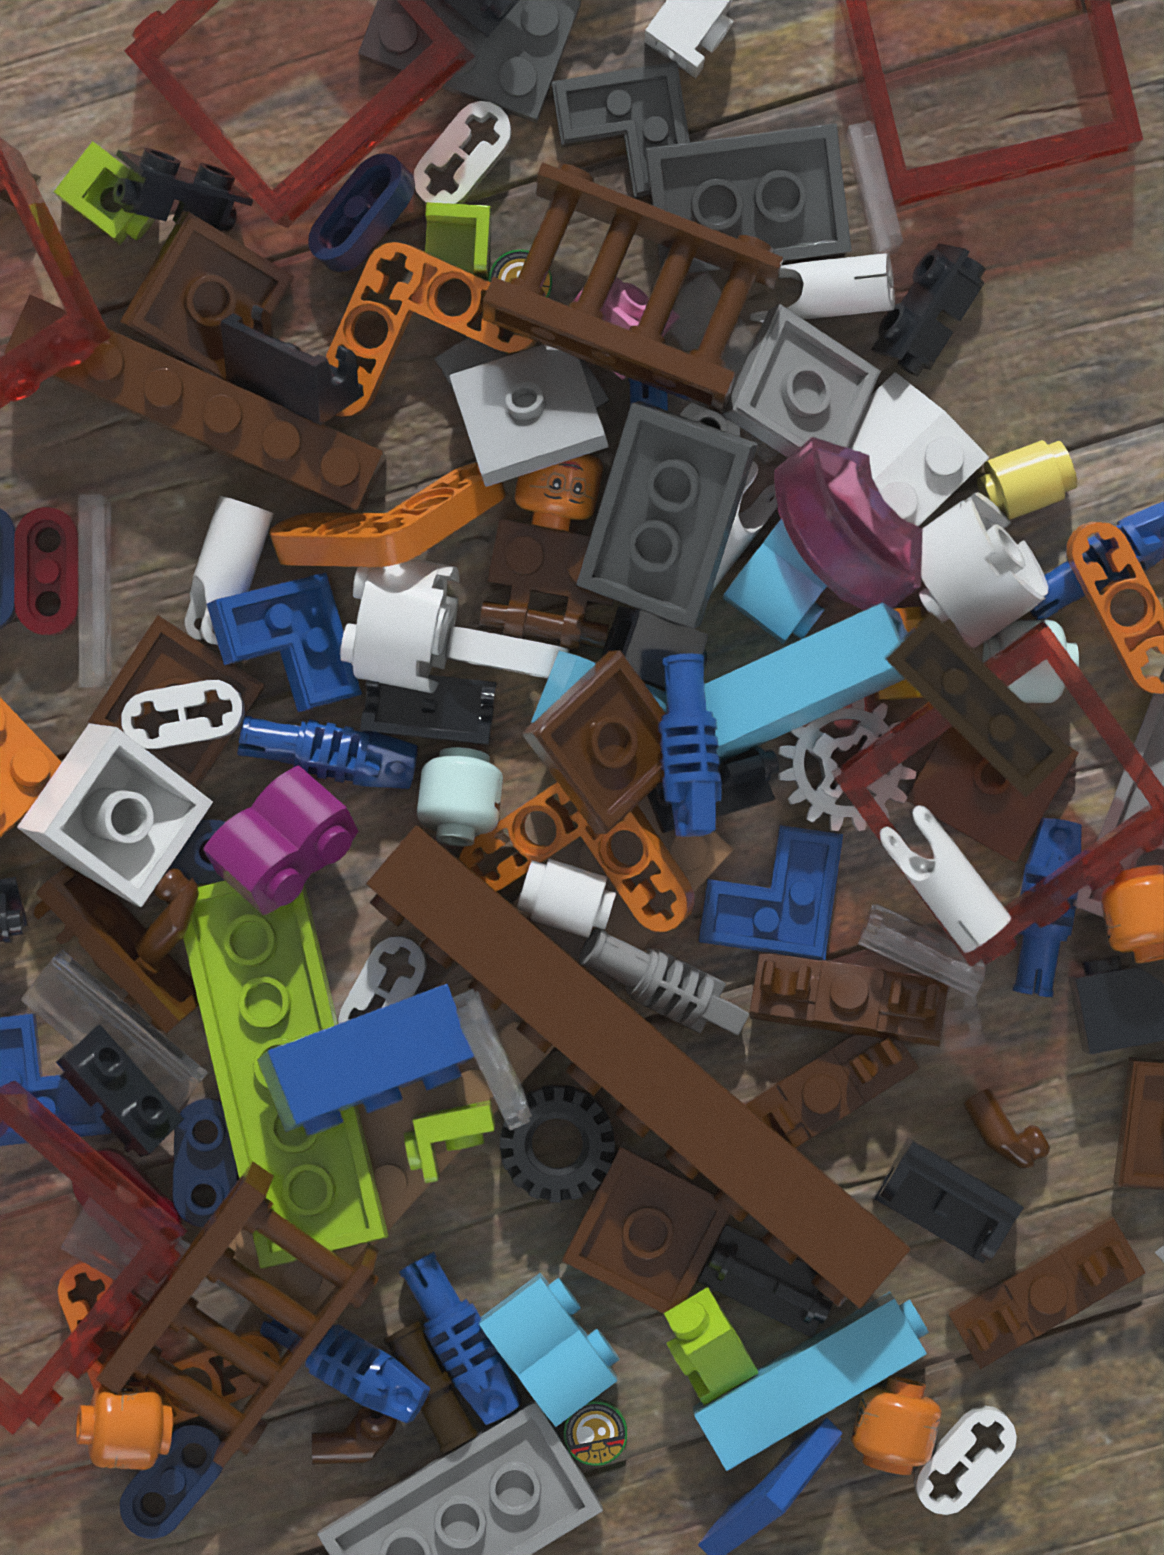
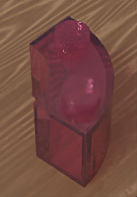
M811 437L774 470L778 512L790 539L814 574L833 590L841 600L851 603L864 611L882 602L894 608L921 587L923 529L901 518L884 501L872 478L868 454Z

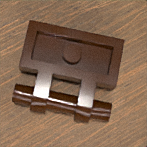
M499 519L487 582L512 587L509 605L483 601L479 625L504 630V636L522 639L523 634L558 640L560 641L559 647L578 651L579 645L604 649L609 624L584 620L587 602L612 607L614 599L576 585L591 536ZM531 591L568 598L565 616L528 609Z

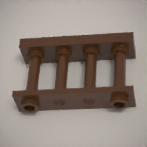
M542 162L537 173L536 196L549 200L550 204L518 278H511L509 283L496 277L492 278L483 299V320L722 414L731 394L736 373L725 368L726 363L722 360L753 283L757 282L774 289L779 278L783 257L774 254V250L769 244L756 237L739 235L736 239L594 183V178L589 173L578 167L561 164L556 168ZM577 211L610 224V227L578 302H571L569 306L546 298V293L541 288L573 213ZM635 234L668 247L670 250L638 326H631L627 330L605 321L606 317L602 310ZM694 258L729 271L730 274L698 350L693 349L688 354L665 345L666 340L662 337V334Z
M252 1161L108 1353L96 1379L118 1394L131 1376L140 1382L145 1377L219 1428L224 1433L221 1436L213 1461L223 1468L237 1450L244 1455L251 1451L267 1427L268 1423L261 1419L346 1306L350 1304L358 1309L370 1295L379 1280V1276L373 1273L379 1249L370 1243L366 1245L354 1263L350 1265L271 1209L273 1202L266 1198L274 1176L254 1161ZM241 1229L250 1235L255 1230L335 1285V1288L315 1314L234 1259L236 1251L231 1249L229 1245ZM204 1278L213 1284L219 1279L298 1335L277 1363L197 1308L199 1300L194 1298L192 1294ZM168 1327L176 1333L182 1328L261 1384L241 1411L228 1404L160 1356L162 1349L155 1344Z

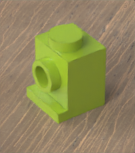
M93 141L54 190V193L61 202L81 215L118 245H121L128 235L138 241L156 220L125 212L123 208L117 212H109L104 209V197L114 190L119 178H127L130 169Z
M708 1287L664 1313L671 1329L676 1335L675 1338L666 1342L685 1376L689 1378L704 1406L759 1373L736 1330Z

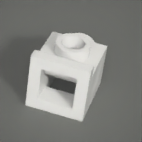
M666 0L646 28L644 42L670 61H677L678 67L696 79L703 69L705 57L699 52L704 47L712 53L721 43L734 22L726 16L733 0Z

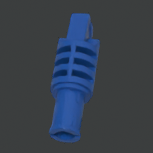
M1164 501L1116 522V527L1126 536L1144 571L1153 567L1164 558ZM1095 536L1087 539L1090 548L1082 553L1085 563L1090 561L1098 562L1108 578L1095 581L1098 592L1111 581L1130 576L1126 566L1119 573L1112 571L1105 555L1108 550L1113 548L1110 539L1098 540ZM1067 555L1065 563L1044 575L1048 584V594L1043 596L1046 599L1030 610L1035 620H1045L1057 613L1058 610L1086 596L1069 564Z
M693 653L676 654L662 658L667 699V714L661 716L662 721L658 723L659 733L662 734L660 751L663 753L661 765L665 776L662 779L665 801L671 802L677 837H700L715 831V802L721 801V774L718 773L720 757L717 754L719 744L718 737L715 735L717 719L713 717L712 712L706 709L704 656Z
M245 715L241 727L237 755L291 764L293 768L300 766L308 774H315L317 778L327 780V777L335 778L336 782L353 781V785L410 789L416 768L418 746L381 733L354 731L355 728L349 726L338 728L337 724L333 723L322 725L319 724V721L311 719L308 722L302 721L301 726L270 722Z
M1044 817L1040 820L1027 863H1025L1015 926L1018 927L1017 933L1022 934L1023 939L1016 981L1013 984L1012 991L1053 997V985L1061 941L1067 942L1068 936L1072 934L1076 910L1073 903L1074 900H1077L1082 874V825L1079 823Z
M433 1251L400 1270L399 1274L405 1279L428 1319L423 1324L426 1329L424 1333L440 1358L445 1370H450L453 1376L451 1379L453 1384L482 1421L488 1425L514 1411L522 1402L506 1361L479 1325L482 1318L473 1302L469 1303L467 1298L462 1301L459 1299Z
M276 1319L272 1323L264 1321L260 1330L261 1335L271 1338L287 1349L298 1336ZM339 1324L330 1327L308 1356L305 1367L309 1369L311 1375L340 1391L342 1394L364 1407L404 1423L411 1422L416 1418L430 1391V1387L393 1356Z

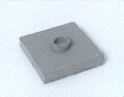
M778 304L768 310L722 415L823 481H827L837 475L881 370L781 304Z
M543 344L449 375L485 487L608 448L606 436L578 357Z

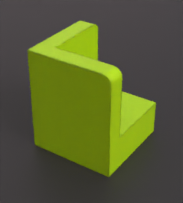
M426 203L425 217L427 230L425 252L488 280L492 222L490 206Z

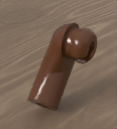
M170 868L154 888L155 896L168 904L167 907L135 942L137 954L144 961L151 964L159 963L186 935L199 897L198 886L194 878L192 877L188 880L177 868Z
M991 1089L982 1090L964 1102L963 1106L985 1144L1016 1167H1034V1161L1044 1158L1049 1154L1050 1146L1038 1126L1030 1125L1023 1132L1016 1133Z
M362 1406L344 1431L311 1432L312 1465L369 1462L394 1434L397 1419Z

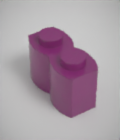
M296 766L272 781L258 796L252 807L239 812L225 822L209 839L203 850L216 873L262 915H266L281 906L293 902L301 893L304 883L311 873L344 857L359 831L347 807L304 769Z

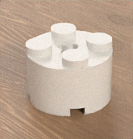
M974 493L966 500H962L899 546L906 563L916 574L921 576L926 585V588L920 591L919 595L927 611H931L942 623L951 619L962 638L973 648L987 641L1035 608L1038 603L1046 599L1043 596L1048 594L1046 578L1025 540L1019 544L1014 542L1011 536L1004 530L1005 527L1011 524L1010 520L991 500L980 493Z
M411 559L388 567L357 568L353 596L354 598L361 599L357 624L348 623L345 628L340 653L341 661L353 665V672L356 678L433 693L436 690L439 682L428 677L432 667L444 669L447 659L445 654L451 626L455 627L458 598L446 596L447 580L459 583V570L457 567Z

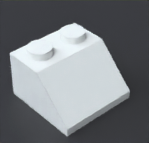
M895 372L870 396L837 475L823 482L892 552L990 457L942 408Z
M89 723L17 828L67 866L132 904L142 907L213 801L119 728Z

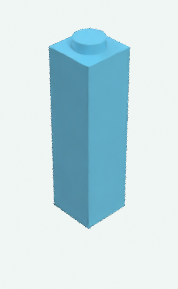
M882 602L704 684L706 709L712 712L713 717L717 719L715 735L718 737L719 747L717 748V754L720 757V763L905 680L884 658L908 634L900 613Z
M889 1291L814 1335L813 1338L807 1339L759 1367L757 1375L704 1406L702 1402L694 1405V1416L724 1468L728 1471L925 1356L927 1353L919 1338L928 1334L929 1331L911 1300L909 1299L898 1305Z

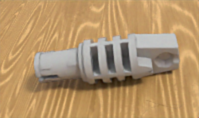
M601 928L594 929L583 945L579 957L580 964L591 967L624 984L626 992L632 1000L697 1033H701L706 1022L709 1021L738 1036L749 1016V1013L720 998L726 983L659 948H647L642 951L607 934Z

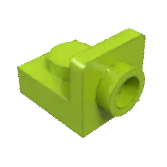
M491 1100L416 1114L413 1118L414 1131L404 1132L410 1170L422 1169L425 1183L438 1181L440 1173L434 1142L445 1141L447 1151L484 1144L483 1133L495 1130Z

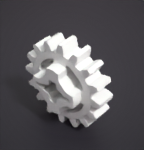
M864 698L852 703L850 708L838 709L810 722L806 727L801 726L790 731L797 738L795 746L779 747L778 754L792 759V768L778 774L779 780H795L798 788L792 792L787 800L790 804H795L806 799L811 804L806 820L814 822L824 812L830 815V830L839 831L844 817H851L855 829L861 831L865 830V814L872 812L882 822L890 818L888 810L884 805L888 799L905 803L907 796L897 787L899 780L915 779L916 772L902 766V758L916 752L915 745L910 744L899 745L896 737L903 732L906 724L904 721H900L888 726L883 721L888 706L884 703L878 705L870 713L864 711ZM837 720H854L859 722L850 736L833 739L826 733L819 731L826 724ZM878 736L882 738L888 751V775L876 767L872 747ZM863 737V742L858 748L859 754L856 758V762L863 767L859 776L852 773L847 774L842 780H837L831 789L830 784L836 777L834 772L838 765L835 760L830 758L834 750L845 752L851 746L857 745L860 738ZM806 751L819 761L822 779L816 786L815 791L811 787L805 773L804 757ZM860 786L875 795L868 801L855 806L835 804L844 789Z

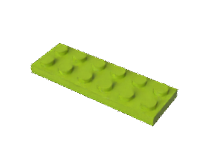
M226 881L198 887L199 897L187 933L183 939L239 1179L252 1161L271 1173L274 1177L266 1195V1198L273 1202L271 1209L332 1252L389 1238L358 1105L341 1111L344 1122L323 1132L307 1136L304 1127L301 1126L285 1133L257 1061L268 1050L338 1025L305 883L301 893L293 902L281 906L266 915H262ZM255 1230L252 1233L260 1269L299 1261Z

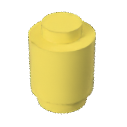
M1041 440L984 462L985 475L977 478L980 494L991 500L1009 520L1065 499L1066 492L1077 488V477L1072 460L1061 441L1047 445L1045 441Z

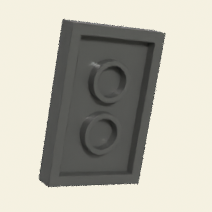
M377 0L358 56L360 59L474 101L492 102L501 107L504 112L538 123L551 88V81L554 80L581 7V0H520L488 38L444 0Z
M837 123L645 148L652 206L736 239L739 235L756 237L769 244L774 250L773 253L782 256L783 261L852 252ZM656 243L661 271L670 248ZM694 258L688 273L721 268Z
M642 401L632 403L576 585L692 629L701 626L758 443Z

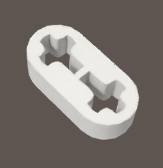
M485 101L468 104L457 114L420 159L414 170L415 190L418 198L425 206L428 202L464 203L504 155L511 141V125L508 116L501 107L492 102ZM489 117L496 121L494 134L498 141L493 145L482 141L470 155L465 153L463 148L472 137L471 130L467 124L472 119L479 123H484ZM455 158L460 160L462 165L453 176L454 183L458 187L457 191L452 195L445 190L440 191L436 196L430 194L428 191L432 184L431 179L427 175L428 171L435 168L437 171L443 172Z
M451 626L445 658L548 679L558 652L569 653L570 649Z
M205 680L145 691L133 696L124 707L121 725L124 733L143 748L163 749L222 738L232 734L243 720L245 704L241 694L232 685L221 680ZM211 691H217V695L221 700H231L232 712H227L223 715V725L219 727H213L209 718L189 719L187 708L206 704L208 699L207 693ZM153 702L156 711L159 712L178 710L180 720L159 726L160 737L150 739L147 730L136 729L134 725V718L144 715V704Z
M395 936L378 943L367 959L341 1008L338 1018L339 1024L352 1019L350 1016L354 1008L362 1011L368 1008L375 994L386 999L382 1008L415 995L424 978L427 962L424 951L413 939ZM400 947H404L411 952L408 962L416 968L415 973L411 978L401 975L389 992L380 987L388 970V967L380 962L381 956L384 952L395 954L399 951Z
M984 1405L972 1408L959 1419L934 1447L930 1461L917 1468L914 1485L919 1499L927 1509L936 1514L943 1515L959 1512L967 1506L1010 1458L1016 1446L1017 1436L1014 1425L1004 1412L995 1407ZM995 1421L1000 1423L1001 1426L996 1433L1002 1442L1000 1446L993 1450L985 1445L969 1459L965 1454L977 1440L971 1431L973 1426L978 1422L986 1427H989ZM961 1461L965 1466L954 1479L959 1489L958 1493L952 1498L945 1493H941L936 1498L931 1497L929 1494L934 1486L929 1479L930 1474L937 1470L945 1475Z

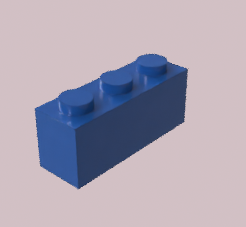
M444 984L268 1050L257 1061L285 1133L303 1126L307 1136H311L343 1123L340 1112L363 1103L368 1114L403 1100L400 1089L411 1084L423 1081L426 1091L453 1082L463 1077L459 1066L465 1064L476 1055L448 984Z

